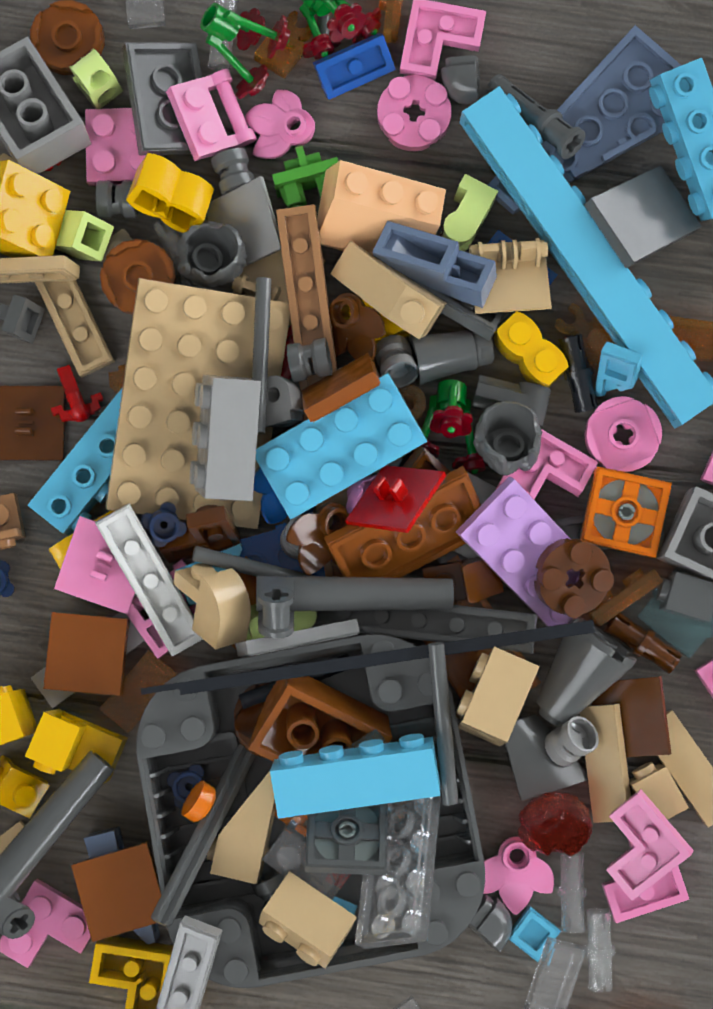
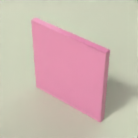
M79 516L54 589L128 614L135 592L97 528L96 521Z

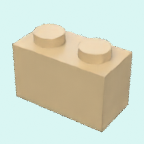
M289 871L262 910L258 923L263 926L264 933L271 939L279 943L285 941L296 948L297 955L303 961L312 966L319 964L326 969L352 929L357 917Z

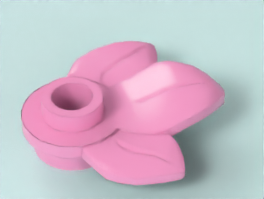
M276 90L273 95L272 104H258L245 115V120L249 127L253 128L254 132L260 135L253 149V155L261 159L282 157L291 146H303L314 135V119L306 110L302 109L300 98L288 90ZM301 122L299 128L290 130L295 123Z
M513 836L507 838L500 845L498 855L484 861L485 887L483 894L493 893L498 890L503 903L515 915L519 914L528 905L533 891L544 894H551L553 892L554 875L550 866L537 857L533 844L524 837ZM514 849H521L524 852L523 859L519 862H513L510 859V853Z

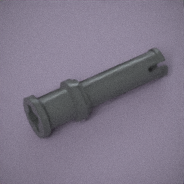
M498 74L488 83L490 88L486 89L487 94L499 86L506 95L508 93L512 94L521 108L520 116L528 125H534L540 133L543 142L547 141L553 145L560 157L569 159L578 152L586 136L583 129L580 127L573 128L563 120V116L556 109L547 110L520 88L512 84L502 74Z

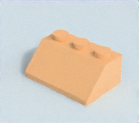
M340 160L325 172L317 217L321 245L344 251L348 243L352 241L373 255L372 251L387 221L436 235L440 227L446 189Z

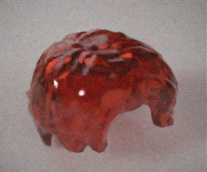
M546 792L538 798L530 800L523 810L519 812L518 816L522 825L518 828V835L524 845L531 851H539L547 856L551 855V852H560L572 857L581 851L591 837L593 824L588 812L589 808L577 796L568 793Z

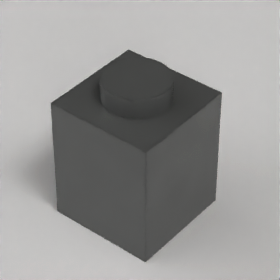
M679 572L669 573L667 579H661L657 590L656 600L661 601L659 610L701 623L711 622L713 615V582Z

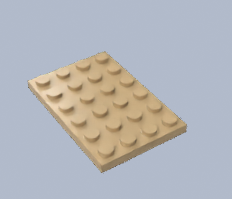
M138 278L105 506L106 510L116 511L130 503L135 513L145 514L157 511L164 502H171L176 507L175 513L177 517L186 520V514L196 512L202 506L224 505L237 527L258 529L263 494L253 491V501L205 499L195 490L194 484H190L191 461H197L198 455L197 445L192 444L193 423L200 422L201 410L200 406H195L196 383H202L203 375L252 379L255 297ZM271 300L268 377L281 376L290 319L289 303ZM266 427L265 434H257V448L271 441L273 427ZM257 461L255 462V471L260 467Z

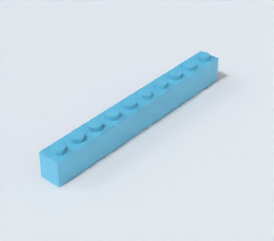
M500 86L463 110L459 123L541 240L547 241L548 250L612 341L618 346L643 354L638 378L674 429L683 425L713 404V378L707 372L702 373L695 364L696 356L689 344L684 340L681 342L672 331L674 325L668 314L662 309L658 311L650 300L652 293L646 283L640 278L636 280L631 271L624 267L585 208L586 200L582 192L575 185L571 187L563 177L565 171L560 161L554 155L549 156L541 145L543 140L538 130L532 124L527 125L520 116L521 108L517 100L510 93L506 95Z

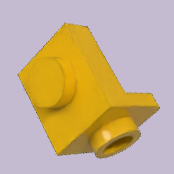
M2 755L0 757V805L30 819L50 785L46 780L14 765L10 758Z

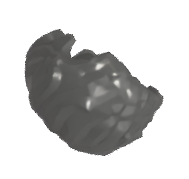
M215 221L201 225H192L187 232L182 233V237L177 243L178 255L182 261L178 265V272L185 278L207 288H215L216 286L234 282V279L242 274L243 267L247 264L245 260L247 253L244 247L246 244L242 241L239 231L231 225H223Z
M501 401L487 407L480 416L479 422L476 425L473 444L483 461L495 472L505 476L516 472L519 468L523 471H528L534 466L540 452L542 431L535 412L530 407L516 401Z

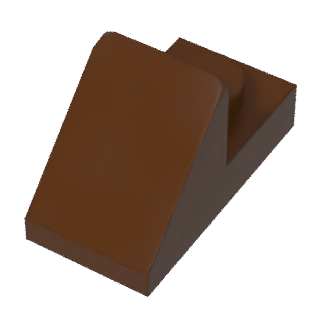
M480 557L422 567L424 578L453 579L454 602L467 600L468 604L504 592L502 580Z

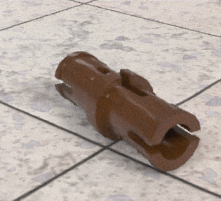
M619 611L612 617L605 629V632L633 649L632 653L637 657L642 655L668 674L675 669L682 657L681 652H678L657 638L653 630L650 628L645 630Z

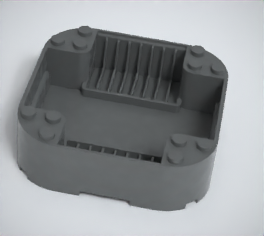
M356 636L195 667L178 674L165 684L331 660L345 654L351 657L416 646L392 636ZM429 658L350 669L320 680V682L387 715L392 739L389 743L399 742V738L409 734H422L424 738L433 737L439 771ZM254 684L180 695L179 689L156 692L144 710L137 732L136 751L161 895L198 822H192L182 816V809L175 806V796L172 787L167 784V778L172 772L181 773L189 770L191 765L198 764L204 769V781L216 789L235 749L241 744L234 729V709L239 699L238 695ZM449 685L448 692L458 803L455 805L442 804L441 785L440 796L388 803L386 876L344 874L342 880L337 881L327 873L305 872L306 839L277 817H274L262 875L275 868L285 866L288 872L290 871L319 892L324 891L358 906L355 912L357 918L352 929L326 969L319 964L312 966L306 963L297 955L296 948L285 941L279 943L267 936L262 929L263 926L258 923L265 901L255 895L251 883L210 874L213 861L207 860L206 855L173 923L167 928L173 944L175 943L180 922L185 915L223 930L209 980L228 987L255 988L403 960L440 950L453 942L466 930L475 917L482 901L485 887V865L455 707ZM259 756L255 757L216 837H218V834L268 774L273 761ZM191 783L186 784L185 787L187 790L193 789V785Z

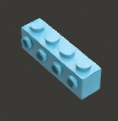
M699 58L649 80L652 86L649 88V94L656 109L660 108L665 122L662 124L664 137L670 145L673 144L678 159L675 160V166L678 175L682 180H686L690 191V195H688L689 206L694 215L699 216L700 221L713 219V87L703 59Z
M122 389L28 504L31 509L65 535L69 536L74 532L79 516L91 519L90 510L97 502L102 504L107 499Z
M422 734L405 735L399 738V742L385 744L379 739L368 740L360 743L359 747L343 749L341 745H331L321 748L319 753L303 755L302 751L285 752L279 755V759H274L270 769L278 819L440 796L441 783L433 737L424 738Z

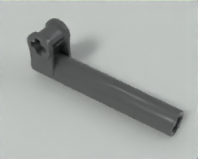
M257 576L256 585L258 631L262 636L274 639L285 638L293 634L294 611L452 610L454 602L453 579Z
M90 750L0 854V934L7 938L15 939L25 935L32 928L35 921L34 912L19 901V894L16 890L114 771V768L94 751Z

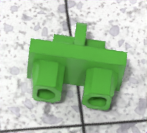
M302 145L295 147L297 158L283 161L286 171L272 174L277 198H282L286 208L305 206L307 203L303 191L317 187L321 199L325 172L328 168L339 162L338 158L335 157L322 161L319 152L305 155Z

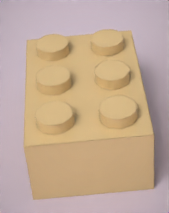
M493 647L489 655L482 653L469 679L470 682L475 683V687L472 692L468 690L464 692L455 712L456 718L460 719L458 728L499 747L507 743L540 666L497 647Z

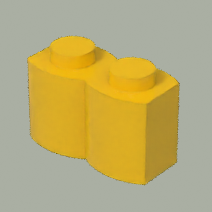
M147 153L136 170L126 201L136 210L146 215L160 218L172 229L183 233L187 232L190 226L201 225L204 222L214 188L200 176L181 171L168 159L156 154Z
M516 311L497 328L494 334V343L499 352L507 360L519 365L523 377L529 383L549 388L569 367L562 351L550 341L542 339L541 332L535 322L521 312Z

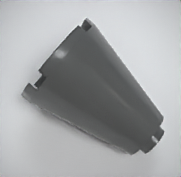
M581 617L572 618L568 624L582 622L585 619ZM594 626L595 633L562 637L536 700L537 704L541 707L538 713L554 725H557L559 722L565 723L572 717L577 716L627 673L637 661L635 656L625 657L629 650L597 626Z

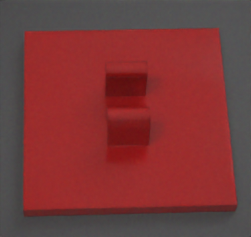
M384 466L371 482L345 522L347 525L409 533L447 475L444 471Z

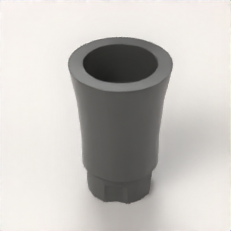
M469 329L427 334L421 339L416 338L412 334H409L407 337L412 350V357L415 358L419 369L418 377L415 380L418 387L443 377L476 370L478 366H486L494 362L492 339L488 341Z

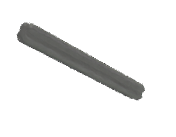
M239 744L235 749L215 789L216 799L212 808L198 822L151 915V919L161 926L169 927L173 923L256 757L242 744Z

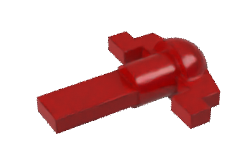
M70 365L56 369L71 409L64 411L62 405L52 407L51 412L53 416L59 415L61 422H84L101 409L99 402L103 401L101 392L90 395L92 403L85 404Z

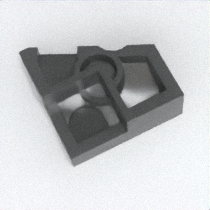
M536 714L518 718L508 742L504 744L521 801L588 780L587 771L578 761L564 767L551 760L545 749V738L551 731Z

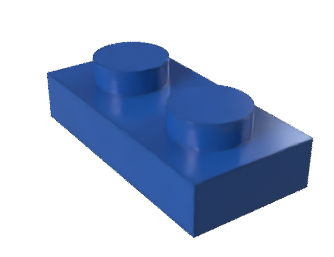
M380 32L312 62L328 100L396 70L384 35Z

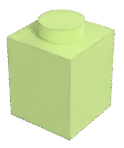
M65 210L55 248L77 259L102 262L114 226L85 211Z

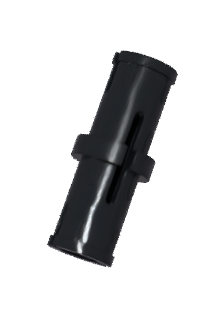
M575 334L558 339L561 351L565 355L569 366L566 372L563 373L564 380H568L574 412L580 413L598 408L591 377L594 374L593 366H589L586 357L583 334Z

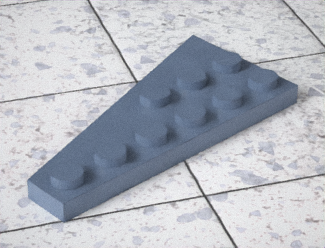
M636 25L557 109L562 114L564 121L573 128L580 127L585 131V140L578 152L569 159H563L558 155L557 149L549 142L545 141L541 144L549 156L554 155L560 161L565 171L563 177L568 184L663 132L662 124L665 122L660 108L656 109L651 101L649 88L652 86L649 80L682 65ZM495 176L488 184V186L498 190L495 200L512 215L521 211L501 181Z

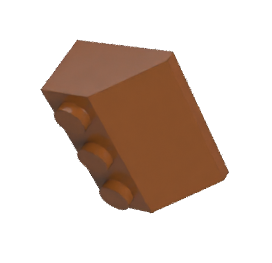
M310 676L276 681L266 698L249 742L248 750L274 761V759H279V755L290 751H302L303 755L319 753L321 748L331 745H341L343 749L357 748L360 743L374 739L382 740L383 744L390 742L392 734L387 715Z

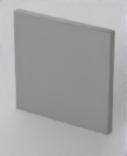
M260 176L210 202L206 213L208 221L231 225L242 236V241L246 244L244 246L247 253V258L245 259L246 266L281 250L279 229L263 177Z

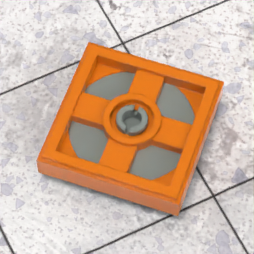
M595 467L580 539L589 541L597 546L656 558L672 483L603 467Z

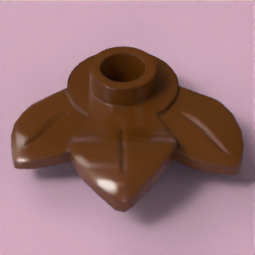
M343 293L333 300L329 308L336 358L348 350L355 360L366 353H369L373 360L376 354L375 338L383 337L386 334L382 316L374 308L365 306L363 300L355 293Z
M334 502L326 503L316 513L302 514L290 526L286 541L299 546L298 561L304 574L311 575L319 571L330 560L337 565L324 537L347 526L345 520L349 513L343 505ZM333 516V524L328 528L329 519Z

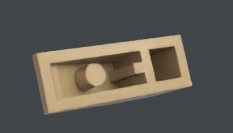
M352 241L348 243L330 273L380 314L418 339L428 334L447 304Z
M270 771L218 834V837H215L207 853V860L213 861L210 874L257 884L261 878L276 812Z

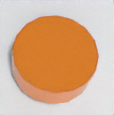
M205 781L198 782L183 804L182 816L192 822L202 820L214 804L216 799L215 788Z

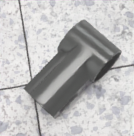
M480 375L472 408L484 411L496 402L516 401L530 407L535 412L541 428L544 424L551 389L529 382L515 384Z

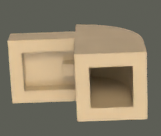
M198 563L192 567L175 571L173 585L196 603L192 630L215 650L247 639L251 617L250 599L241 577L233 568L217 572L210 565Z

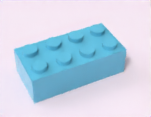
M389 373L379 378L381 383L374 389L314 423L313 421L310 422L309 419L305 420L256 449V461L290 520L427 442L426 437Z

